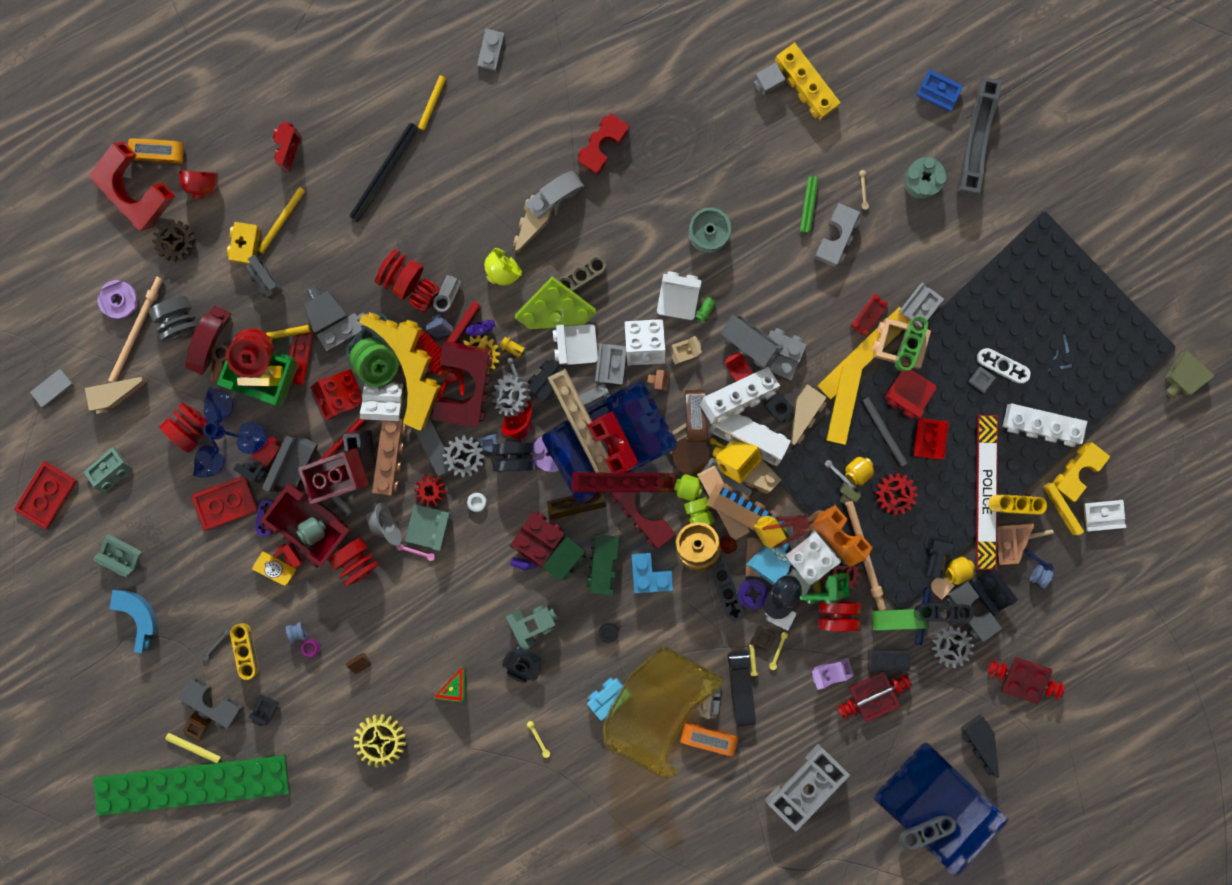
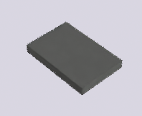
M285 437L262 487L264 490L277 492L279 488L277 487L278 480L297 438Z

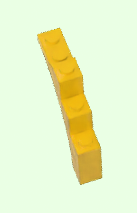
M371 312L364 314L359 322L371 328L385 339L394 350L402 365L408 391L407 410L403 424L420 431L425 429L441 386L437 385V381L431 378L424 379L432 357L427 356V352L423 350H414L422 328L417 327L418 324L410 320L401 322L399 327H397L398 324L396 322L380 320V316Z

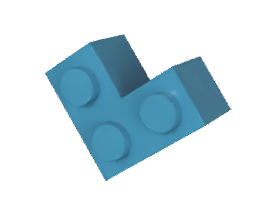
M651 553L631 554L634 593L673 591L671 570L652 572Z

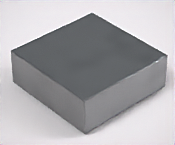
M979 366L968 383L980 392L985 393L996 377Z

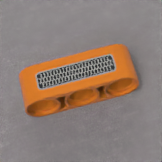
M685 723L680 742L734 757L739 737Z

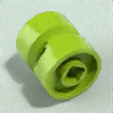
M708 497L684 504L686 514L690 515L689 523L701 522L708 525L715 523L713 513L708 510L710 507L706 505Z

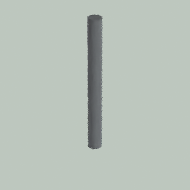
M867 397L862 400L900 466L906 465V459L870 398Z

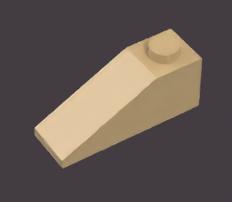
M138 377L85 388L89 411H94L96 414L107 413L108 409L116 407L147 383V378Z

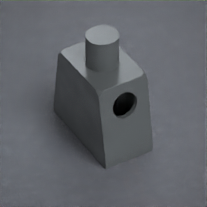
M317 285L307 290L311 300L304 305L314 333L319 334L349 316L329 291L321 294Z

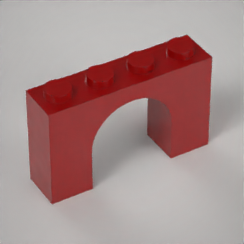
M124 141L112 143L88 176L106 194V197L119 208L120 212L127 216L135 228L140 231L150 229L176 196L164 183L152 185L140 201L130 197L124 188L123 176L125 170L137 155Z

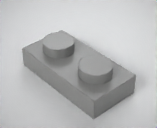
M490 29L485 30L477 67L492 71L497 70L505 36L503 32Z

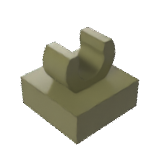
M844 482L840 490L843 493L840 502L844 505L850 499L857 502L862 491L857 487L852 490Z

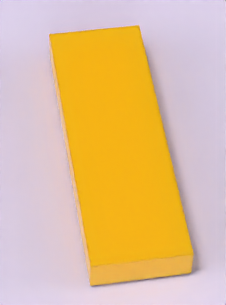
M1047 483L1044 485L1045 492L1072 535L1082 534L1084 532L1055 484Z

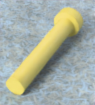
M754 644L749 645L752 671L750 675L757 676Z

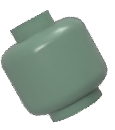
M310 517L298 525L296 533L304 545L312 546L325 537L324 530L327 528L321 519L317 521L314 517Z

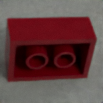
M357 448L298 468L310 505L369 485Z

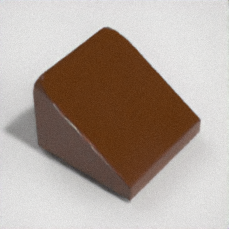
M361 653L345 665L353 673L358 674L369 667L371 662L365 653Z
M194 711L183 731L200 741L211 719L203 718L198 714V711Z

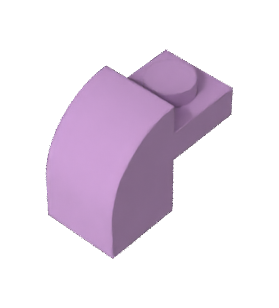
M849 657L814 667L812 671L813 681L817 686V690L826 688L833 683L846 681L854 676Z

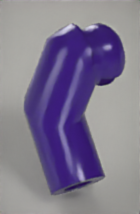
M513 557L510 563L511 566L522 570L538 567L531 560L525 561L517 557Z

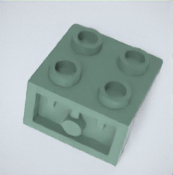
M416 504L413 505L405 541L430 547L438 551L443 550L451 513Z

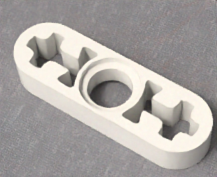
M985 348L977 354V362L980 365L1016 383H1024L1030 378V370L1026 366L992 349ZM989 353V358L994 360L996 359V357H998V359L995 361V363L990 360L984 362V357H982V354ZM1004 360L1008 363L1007 371L999 369L998 364L1000 361ZM1012 369L1017 372L1023 370V375H1025V378L1023 377L1018 379V374L1013 372L1011 373V375H1009V373L1012 371Z

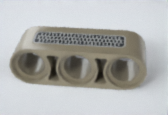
M593 257L561 277L558 281L561 283L568 282L571 285L570 290L576 292L603 275L606 271V262L601 257ZM595 262L603 264V268L600 271H595L592 268ZM579 272H584L587 275L584 281L576 279V275Z

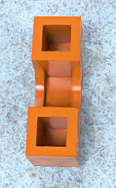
M834 505L819 513L812 525L844 562L851 567L865 560L873 547L861 534L849 536L843 532L842 527L848 519Z

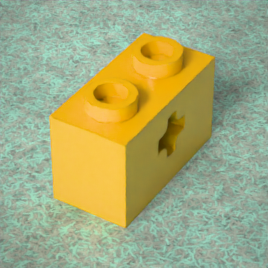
M234 222V227L232 226L230 229L231 245L227 247L228 260L235 263L249 264L248 258L253 254L257 256L261 232L259 226ZM246 241V245H239L240 242Z

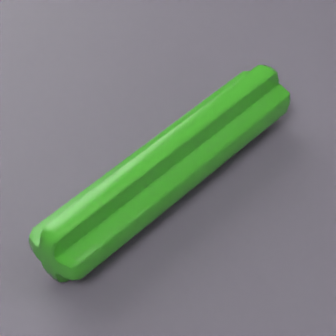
M810 176L807 182L800 231L803 233L811 231L819 180L813 176Z

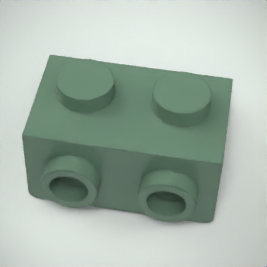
M108 534L104 538L100 552L93 560L101 566L107 567L118 575L127 578L136 570L142 551Z

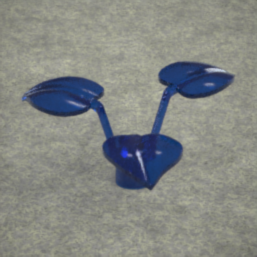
M209 387L205 397L204 415L209 422L205 424L203 432L209 437L208 440L211 441L214 447L209 445L203 446L195 455L193 476L199 478L214 476L224 466L225 458L222 454L218 453L219 447L214 439L219 440L224 435L238 437L237 447L244 454L258 452L268 440L266 431L254 422L243 423L240 426L239 434L225 431L224 427L219 423L223 421V418L231 414L233 401L229 395L212 387Z

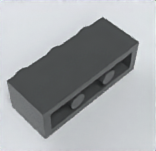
M733 314L720 333L725 337L724 340L727 343L735 344L740 348V353L754 359L753 362L761 368L771 367L783 350L782 346L740 314Z

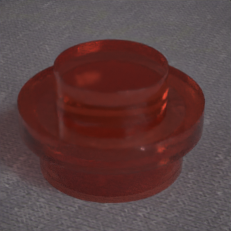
M723 536L720 539V549L726 554L735 552L737 550L735 539L730 536Z

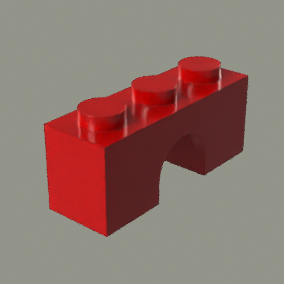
M612 113L608 117H603L599 123L600 129L598 132L594 131L588 139L589 145L586 148L583 147L577 155L579 157L578 164L598 176L608 161V157L601 153L600 145L604 141H613L619 145L629 131V125Z
M613 411L598 417L587 425L595 442L603 440L607 444L609 456L604 460L611 472L623 473L639 463Z

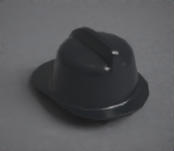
M787 575L776 581L764 602V609L767 615L774 619H782L788 616L794 607L799 604L802 586L798 579Z

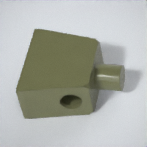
M1188 351L1181 352L1165 377L1171 384L1165 392L1173 399L1179 393L1184 396L1191 395L1215 375Z

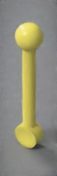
M787 632L781 633V641L773 662L769 664L771 670L777 668L776 662L784 641L788 638Z
M529 721L527 727L532 730L543 751V757L548 758L550 751L542 743L534 728V722Z

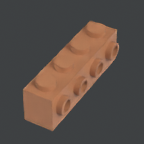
M399 419V421L382 420L372 493L394 496V493L398 491L399 481L396 479L397 473L401 471L399 458L404 450L402 437L406 434L407 425L403 424L404 419Z

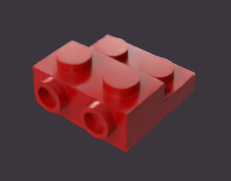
M283 121L282 124H279L278 128H275L273 133L274 142L280 147L276 149L274 159L275 163L282 170L290 172L302 136L297 131L298 129L294 128L293 124Z

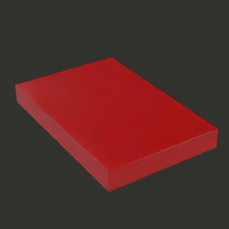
M43 461L15 506L14 511L48 530L78 480L47 461Z
M243 476L191 495L204 531L258 512V506L248 479Z

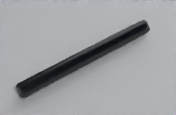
M408 124L350 213V218L358 222L415 136L418 131V127L415 124Z

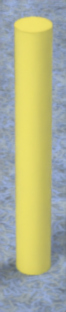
M168 733L165 740L212 762L219 763L221 756L173 734Z

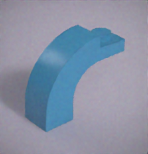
M121 589L112 590L110 609L126 612L136 622L137 635L134 652H147V649L151 646L149 635L158 633V623L153 608L143 597L134 592Z

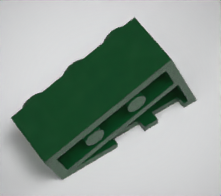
M596 534V538H592L591 549H594V557H590L589 561L592 576H588L587 588H590V593L613 596L619 536Z

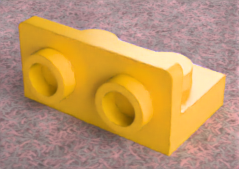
M267 366L265 372L260 376L253 378L237 377V385L279 386L283 375V367Z

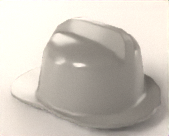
M378 503L375 511L366 515L369 529L374 535L385 537L390 544L398 546L402 540L401 532L389 508L384 503Z

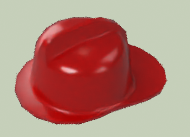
M526 400V403L529 406L523 407L524 413L519 412L518 416L512 417L505 416L501 429L504 435L511 436L519 442H522L524 437L532 430L530 419L532 404L528 400Z

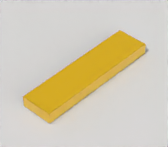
M842 366L826 441L846 445L862 369Z

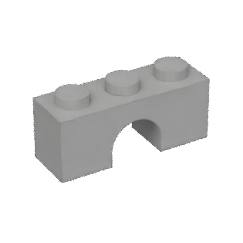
M840 203L837 204L829 224L838 228L840 237L836 241L823 238L814 257L815 259L833 267L843 262L846 255L843 250L845 246L850 245L853 238L850 235L852 229L857 228L861 219L858 217L859 211Z

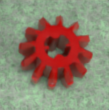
M423 279L412 291L409 304L418 311L426 312L433 305L434 299L439 293V287L431 280Z
M429 475V481L423 476V484L420 481L416 482L420 489L414 488L413 491L420 492L419 495L415 496V499L422 497L420 505L425 504L426 500L427 507H431L432 501L435 506H438L437 499L444 501L440 494H446L447 491L440 489L445 486V483L438 485L441 478L437 477L433 482V475ZM431 486H433L432 491L435 493L434 495L430 494L428 496V491L426 490V488H431Z

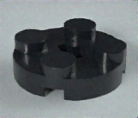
M516 646L513 650L507 652L502 666L508 670V676L516 681H535L541 672V658Z

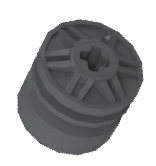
M187 296L165 300L149 309L153 323H163L156 329L157 333H162L159 336L161 342L184 338L196 330L198 322H193L196 319L195 315H185L192 309Z

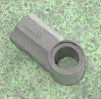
M446 276L438 295L434 299L433 304L439 314H447L452 308L453 301L462 284V281L455 277ZM441 300L448 302L447 307L444 309L438 308V303Z

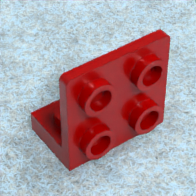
M351 369L318 380L310 387L325 422L333 419L338 414L362 406V393Z

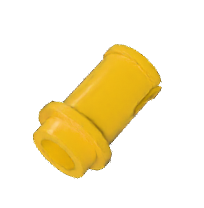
M504 337L499 347L502 348V351L506 350L519 358L525 348L511 341L510 337Z

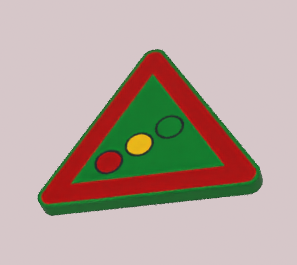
M461 667L434 695L436 700L464 702V667Z

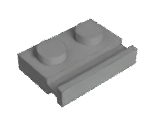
M921 283L898 313L904 315L908 321L917 316H922L928 320L944 298L932 289L927 288L924 283ZM914 322L915 326L922 328L921 322Z
M599 343L595 382L623 385L626 346Z

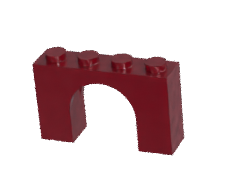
M445 341L442 346L440 365L462 368L469 372L474 378L476 390L471 397L463 400L440 397L439 401H435L432 420L478 427L480 422H484L485 411L482 408L483 403L486 404L488 392H485L486 385L489 386L491 374H487L488 367H492L493 356L490 355L491 349Z

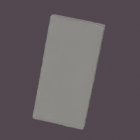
M59 369L30 393L39 405L44 408L71 387L73 382L62 369Z

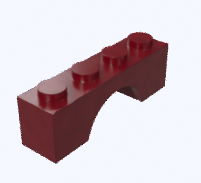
M611 492L609 496L615 503L619 501L623 505L621 510L627 518L632 516L636 521L633 524L640 533L642 531L648 536L646 541L652 548L654 546L660 548L676 534L664 519L651 521L643 518L638 513L635 505L637 492Z

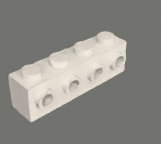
M766 367L705 396L700 406L711 424L717 421L721 423L733 413L738 415L745 410L744 408L748 406L752 408L761 402L760 400L773 398L777 394L776 391L780 385L769 367Z
M1008 404L1002 427L1008 428L1007 432L1019 434V431L1027 433L1026 436L1038 438V436L1045 437V441L1056 443L1057 440L1064 441L1066 446L1075 447L1076 444L1083 443L1087 421L1016 404Z
M734 413L721 423H718V421L713 423L709 432L728 442L738 441L759 446L762 459L775 466H778L791 442L784 435L769 430L767 426L759 425L747 416L734 415Z

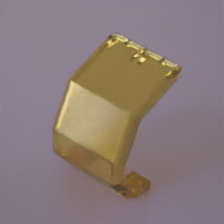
M667 646L659 648L629 674L612 703L603 725L604 747L663 778L676 777L678 769L668 763V756L672 745L692 710L719 690L724 678L710 672L697 663L694 664V661L681 654L678 655V652Z

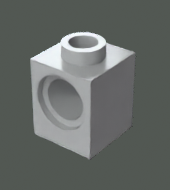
M776 63L758 72L754 78L755 87L758 91H762L764 95L781 86L785 81Z

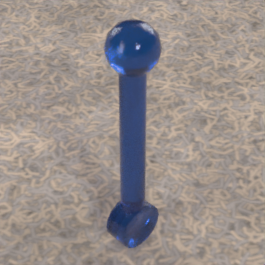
M1025 547L1024 552L1045 566L1046 570L1052 571L1054 569L1052 564H1047Z

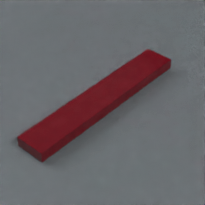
M572 472V492H675V473Z

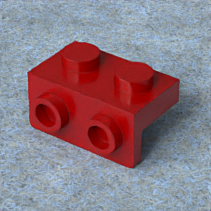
M919 418L914 456L944 460L949 422Z

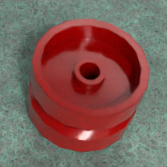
M248 328L236 334L226 352V361L229 368L241 377L253 378L260 376L265 372L274 355L273 342L266 333L259 329Z
M825 601L819 602V611L823 614H831V616L820 617L818 619V629L830 630L832 632L861 631V621L857 618H849V615H860L862 613V603L841 601L826 604Z

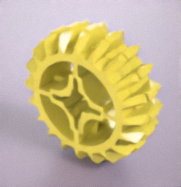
M384 714L380 716V720H378L377 715H374L373 722L368 717L366 718L367 724L361 722L360 727L362 729H356L355 731L360 736L354 737L355 741H359V743L354 745V748L361 749L357 752V755L363 753L364 756L361 760L365 761L368 758V765L375 761V767H379L381 761L383 767H386L387 760L390 764H393V757L397 760L400 758L397 752H404V749L400 746L406 745V741L400 739L405 738L406 734H399L403 727L401 726L398 729L395 727L399 723L397 720L393 724L390 723L392 720L391 716L385 721ZM374 726V737L365 741L368 729ZM380 726L388 728L393 735L385 734ZM378 736L380 739L386 740L382 745H380V742H374L378 739ZM395 741L393 751L386 755V744ZM367 747L376 748L380 756L371 753Z

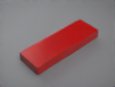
M475 301L472 302L447 342H459L466 331V327L471 324L481 309L480 304Z
M313 329L309 333L293 335L289 356L296 358L295 362L298 363L292 381L294 385H305L314 337Z

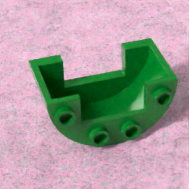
M274 352L268 366L283 367V375L279 386L237 385V377L241 376L235 374L225 360L217 385L283 408L298 363L295 362L296 358L281 354V357H278V353Z

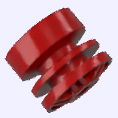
M394 249L380 265L375 278V284L379 286L383 284L385 290L394 284L392 294L405 300L418 283L424 266L413 259L405 265L407 255L402 254L400 256V251Z
M181 402L178 407L182 412L177 409L173 411L177 420L167 417L159 428L178 447L187 453H191L199 444L194 436L197 435L205 438L206 434L201 429L210 432L212 427L199 411Z
M362 537L349 543L327 560L334 570L344 568L339 578L342 579L347 575L350 577L343 582L345 587L360 582L369 576L379 565L377 560L368 564V561L374 557L373 554L365 557L362 555L368 548Z

